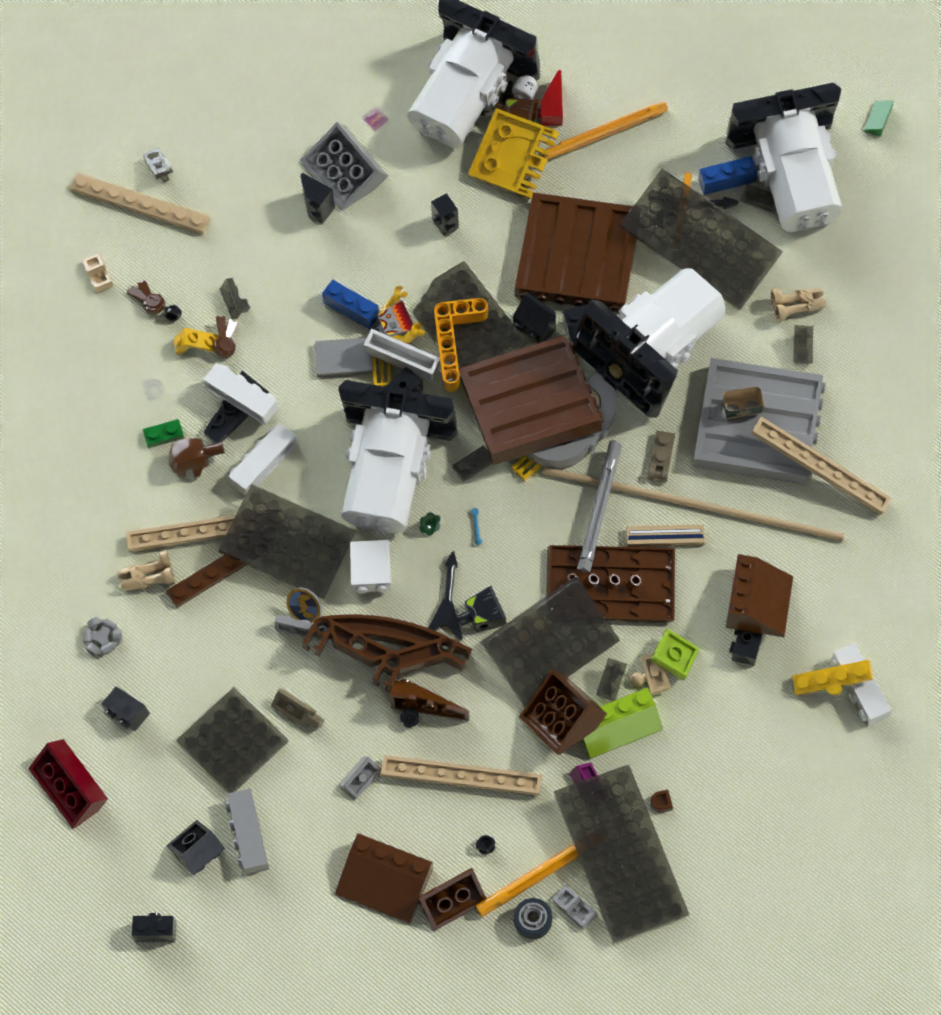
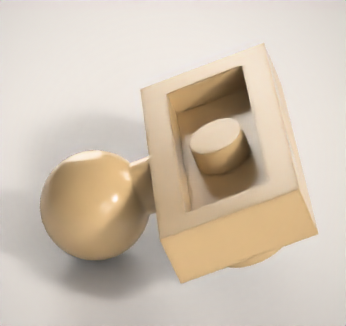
M652 653L641 657L645 673H633L630 677V683L632 686L640 688L645 684V681H648L651 694L656 695L670 690L671 686L666 670L650 661Z

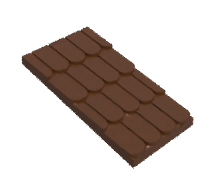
M548 546L545 619L657 623L674 621L675 548L596 546L591 571L589 573H582L577 567L583 546Z

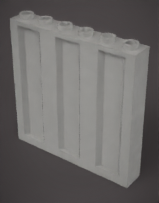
M711 358L693 467L806 485L807 478L812 477L811 471L750 433L759 418L763 417L812 448L813 444H817L818 433H815V427H819L821 416H817L818 410H822L823 399H820V393L824 394L826 383L822 382L823 375ZM755 386L761 389L765 403L762 414L726 419L722 403L724 392ZM755 401L745 403V408L758 406ZM729 404L726 409L730 411L739 410V407L736 404Z

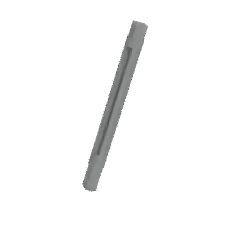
M616 440L609 441L595 503L577 567L582 573H589L591 571L605 508L622 444Z

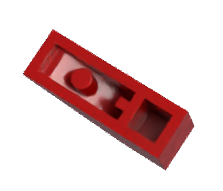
M561 70L556 72L541 100V108H537V119H541V125L563 126Z

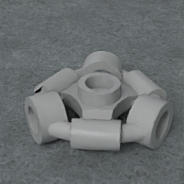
M94 617L87 622L88 626L83 631V643L86 645L85 650L93 656L101 653L105 655L114 650L118 643L122 642V631L117 628V624L108 619L102 620L99 617ZM103 625V628H101L99 631L92 632L93 630H96ZM111 631H113V642H110L108 638ZM91 642H98L99 644H101V648L97 647L95 644Z

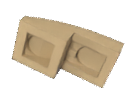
M99 253L82 260L96 293L113 287V283Z

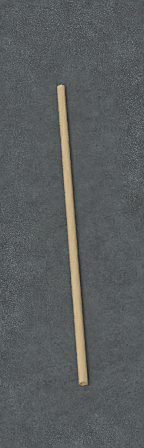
M545 466L543 469V474L595 486H599L600 479ZM612 482L611 489L835 540L843 541L844 533Z

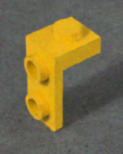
M184 328L174 338L175 353L182 355L190 347L215 352L213 342L218 338V335Z

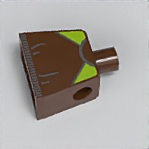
M507 98L505 105L496 103L494 111L497 108L534 122L539 100Z

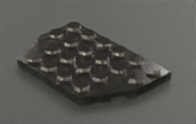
M465 261L434 278L426 294L422 296L420 303L413 310L415 318L423 325L425 331L438 346L434 308L438 303L483 298L487 301L488 317L486 320L453 325L458 368L513 352L527 345L525 338ZM443 329V330H441V331H442V332H447L448 329Z

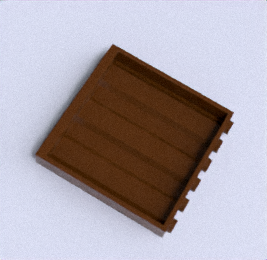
M533 192L515 283V297L522 299L525 293L528 292L540 302L550 301L560 305L571 304L576 307L587 305L590 300H598L612 312H619L627 300L641 219V207Z
M565 335L459 368L460 380L493 465L602 431L601 423L604 422L601 411L597 412L596 408H598L595 397L592 398L590 395L592 394L590 384L585 383L586 376L584 370L579 369V358L577 355H573V344L571 341L568 342Z

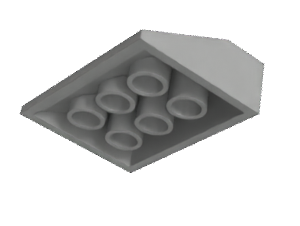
M336 122L300 159L317 181L333 189L334 202L341 210H345L375 190L388 177L386 172L347 126Z

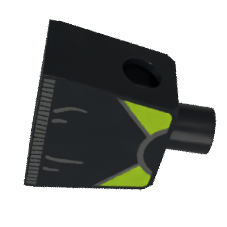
M492 586L465 601L466 612L457 615L461 626L472 623L475 631L506 625V616Z

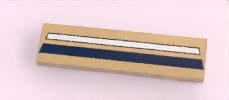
M704 525L627 526L626 528L627 547L705 544Z

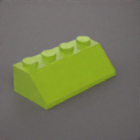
M648 687L600 706L607 715L597 729L581 741L589 758L592 759L662 731L663 727L657 707Z

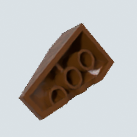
M400 679V681L395 680L389 695L391 709L404 711L407 708H411L421 714L466 721L470 719L469 710L415 683H411L410 680Z

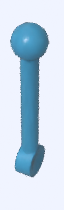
M473 508L471 515L474 517L475 543L480 545L482 539L480 538L477 518L479 511L477 508Z

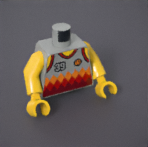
M397 286L394 289L395 295L387 301L377 314L378 325L371 327L370 331L371 329L408 344L417 335H424V331L420 329L423 325L413 323L403 300L400 301V298H406L408 293L403 291L400 294L404 287Z

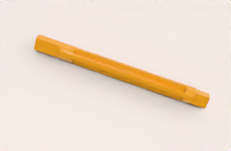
M666 102L653 104L559 142L554 147L546 148V150L551 152L549 157L542 156L550 159L562 153L565 154L657 117L659 114L668 111Z
M603 826L591 832L475 906L477 912L481 917L486 916L608 839V832Z

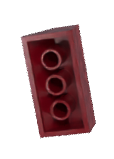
M64 739L46 743L28 768L72 829L78 827L99 812L108 800L107 796Z

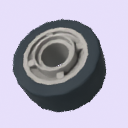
M529 898L520 902L514 912L516 930L520 935L528 939H538L546 935L552 925V912L548 904L537 898ZM530 915H536L539 919L536 922H530L527 918Z

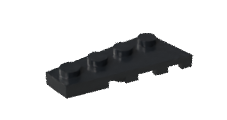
M241 371L240 375H242L248 383L256 384L261 388V390L264 393H269V391H267L264 387H262L244 371ZM223 400L220 409L214 414L204 430V435L214 444L223 442L249 415Z

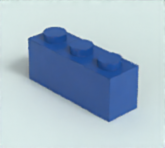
M752 156L701 168L699 169L698 181L703 195L755 183L757 169Z
M332 279L322 292L325 305L370 330L376 322L379 306Z

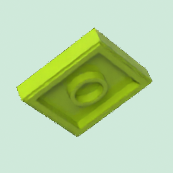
M666 628L650 661L684 681L700 648Z

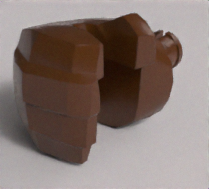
M187 438L173 442L169 452V465L174 473H177L181 478L186 477V470L188 469L193 470L194 478L200 477L203 468L209 466V457L225 454L223 443L219 442L205 446L202 439Z

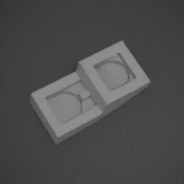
M567 885L552 898V901L583 930L597 916L596 911L582 901L580 896Z

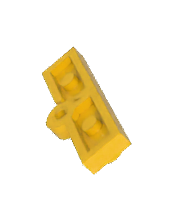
M869 659L792 675L795 695L797 696L827 690L829 694L837 696L842 692L843 685L847 686L874 680Z

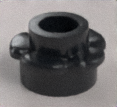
M169 305V307L164 308V316L167 320L175 322L181 317L182 311L177 305Z
M407 708L400 715V721L407 728L416 726L419 723V713L416 710Z
M483 835L476 841V848L479 849L481 854L486 855L495 850L494 844L496 842L493 837Z

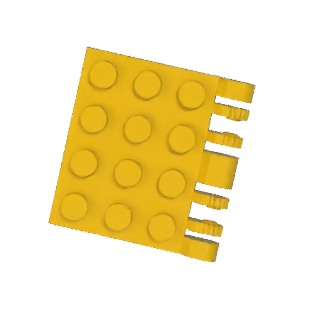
M496 108L468 175L516 193L524 198L532 199L533 191L527 188L535 190L537 186L532 182L526 181V175L540 180L541 175L529 170V168L539 172L544 171L548 160L536 155V152L549 157L551 152L540 148V142L554 147L555 142L553 140H557L559 132Z

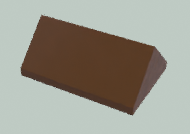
M473 868L464 871L418 897L419 905L434 931L476 908L477 904L487 899Z

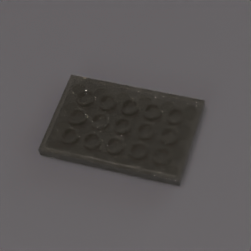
M251 484L219 548V553L293 586L309 589L318 597L325 599L349 549L350 542H352L356 534V530Z
M574 576L484 638L480 643L522 705L526 707L552 669L569 677L615 645L620 639L578 577Z

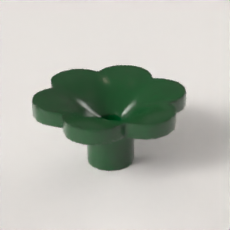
M428 512L426 516L421 517L420 531L428 536L433 535L434 531L440 529V516Z

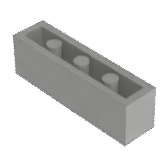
M251 789L227 794L228 801H225L227 813L231 812L232 815L229 824L231 832L235 831L237 837L233 839L235 850H240L241 857L237 858L240 870L244 869L246 875L268 870L269 865Z

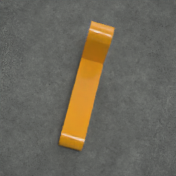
M483 298L441 302L434 308L444 389L448 392H454L460 387L453 325L486 320L488 317V303ZM448 329L447 332H442L441 330ZM447 362L453 363L452 365H446ZM448 379H455V381H453V382H449V381H447V380H448Z

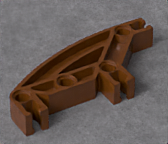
M361 614L318 617L312 624L302 644V648L309 651V643L313 637L321 640L319 646L315 645L313 648L315 649V655L320 657L327 642L331 639L334 649L369 667L380 665L373 677L372 684L379 687V678L382 673L390 675V681L384 682V690L390 692L394 681L399 675L444 662L462 671L466 661L453 656V653H459L466 656V659H469L472 652L471 648L427 627L389 617ZM325 626L328 630L321 632L318 630V627ZM375 641L397 644L407 648L392 651ZM358 643L362 645L363 648L357 650L353 648V645ZM442 646H447L450 649V651L443 652L440 648ZM394 661L397 663V667L392 668L387 663Z

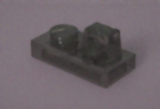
M157 148L143 154V158L155 178H161L163 183L169 181L168 174L172 173L173 170L161 150Z
M747 184L740 201L774 214L776 206L772 192Z
M226 278L219 290L231 319H238L241 313L248 312L250 306L247 299L239 297L238 287L235 285L233 278Z
M794 325V364L813 363V326Z
M483 445L453 464L452 468L464 482L493 463L488 450Z
M608 658L596 696L615 701L628 664Z

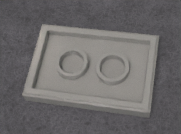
M367 337L315 341L317 377L373 373L372 356L364 353V343Z

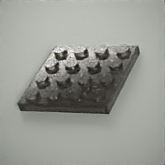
M233 687L186 730L176 742L228 793H233L285 746L289 740Z

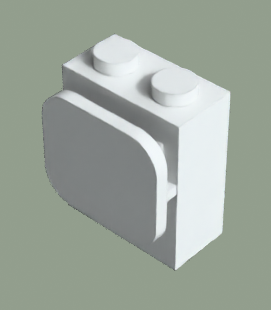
M389 540L350 542L352 592L358 594L367 592L384 593L387 590H391Z

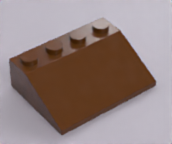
M738 554L726 628L784 637L793 576L758 557Z
M552 669L519 717L556 754L560 755L595 731L607 713L569 677Z
M357 833L335 895L410 924L419 904L418 897L423 895L432 874L433 862Z

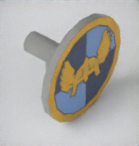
M295 588L286 598L287 608L290 614L297 620H308L313 623L322 613L318 594L309 589Z

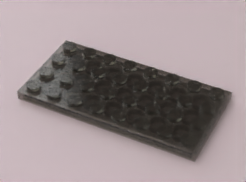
M663 168L619 226L681 270L693 269L722 295L723 299L740 311L783 253L781 249Z
M629 764L554 791L559 809L613 944L689 916L688 909Z

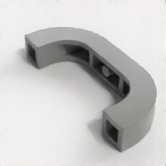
M595 371L586 383L590 384L591 389L600 398L601 407L598 412L601 411L604 422L601 423L602 431L575 439L566 445L553 446L528 454L526 456L529 460L532 459L535 464H541V467L567 468L580 462L589 452L592 453L598 445L597 442L608 435L616 416L617 395L615 389L603 379L601 374Z

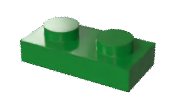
M179 419L142 429L148 448L184 438Z

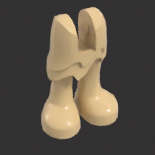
M778 288L770 290L772 308H775L774 315L778 322L784 321L788 316L800 312H814L826 306V300L820 298L823 296L822 288L795 290L794 294L788 295L781 294ZM795 302L798 303L797 305L784 306V305L791 304V303H795Z
M167 550L161 551L158 560L155 562L120 569L117 572L118 579L124 580L120 583V589L128 591L149 588L148 585L175 584ZM162 571L161 573L145 577L144 575L147 573Z

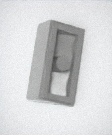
M363 756L338 786L356 800L381 772V768L369 756Z

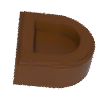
M668 789L655 792L652 795L651 807L655 811L666 812L673 810Z

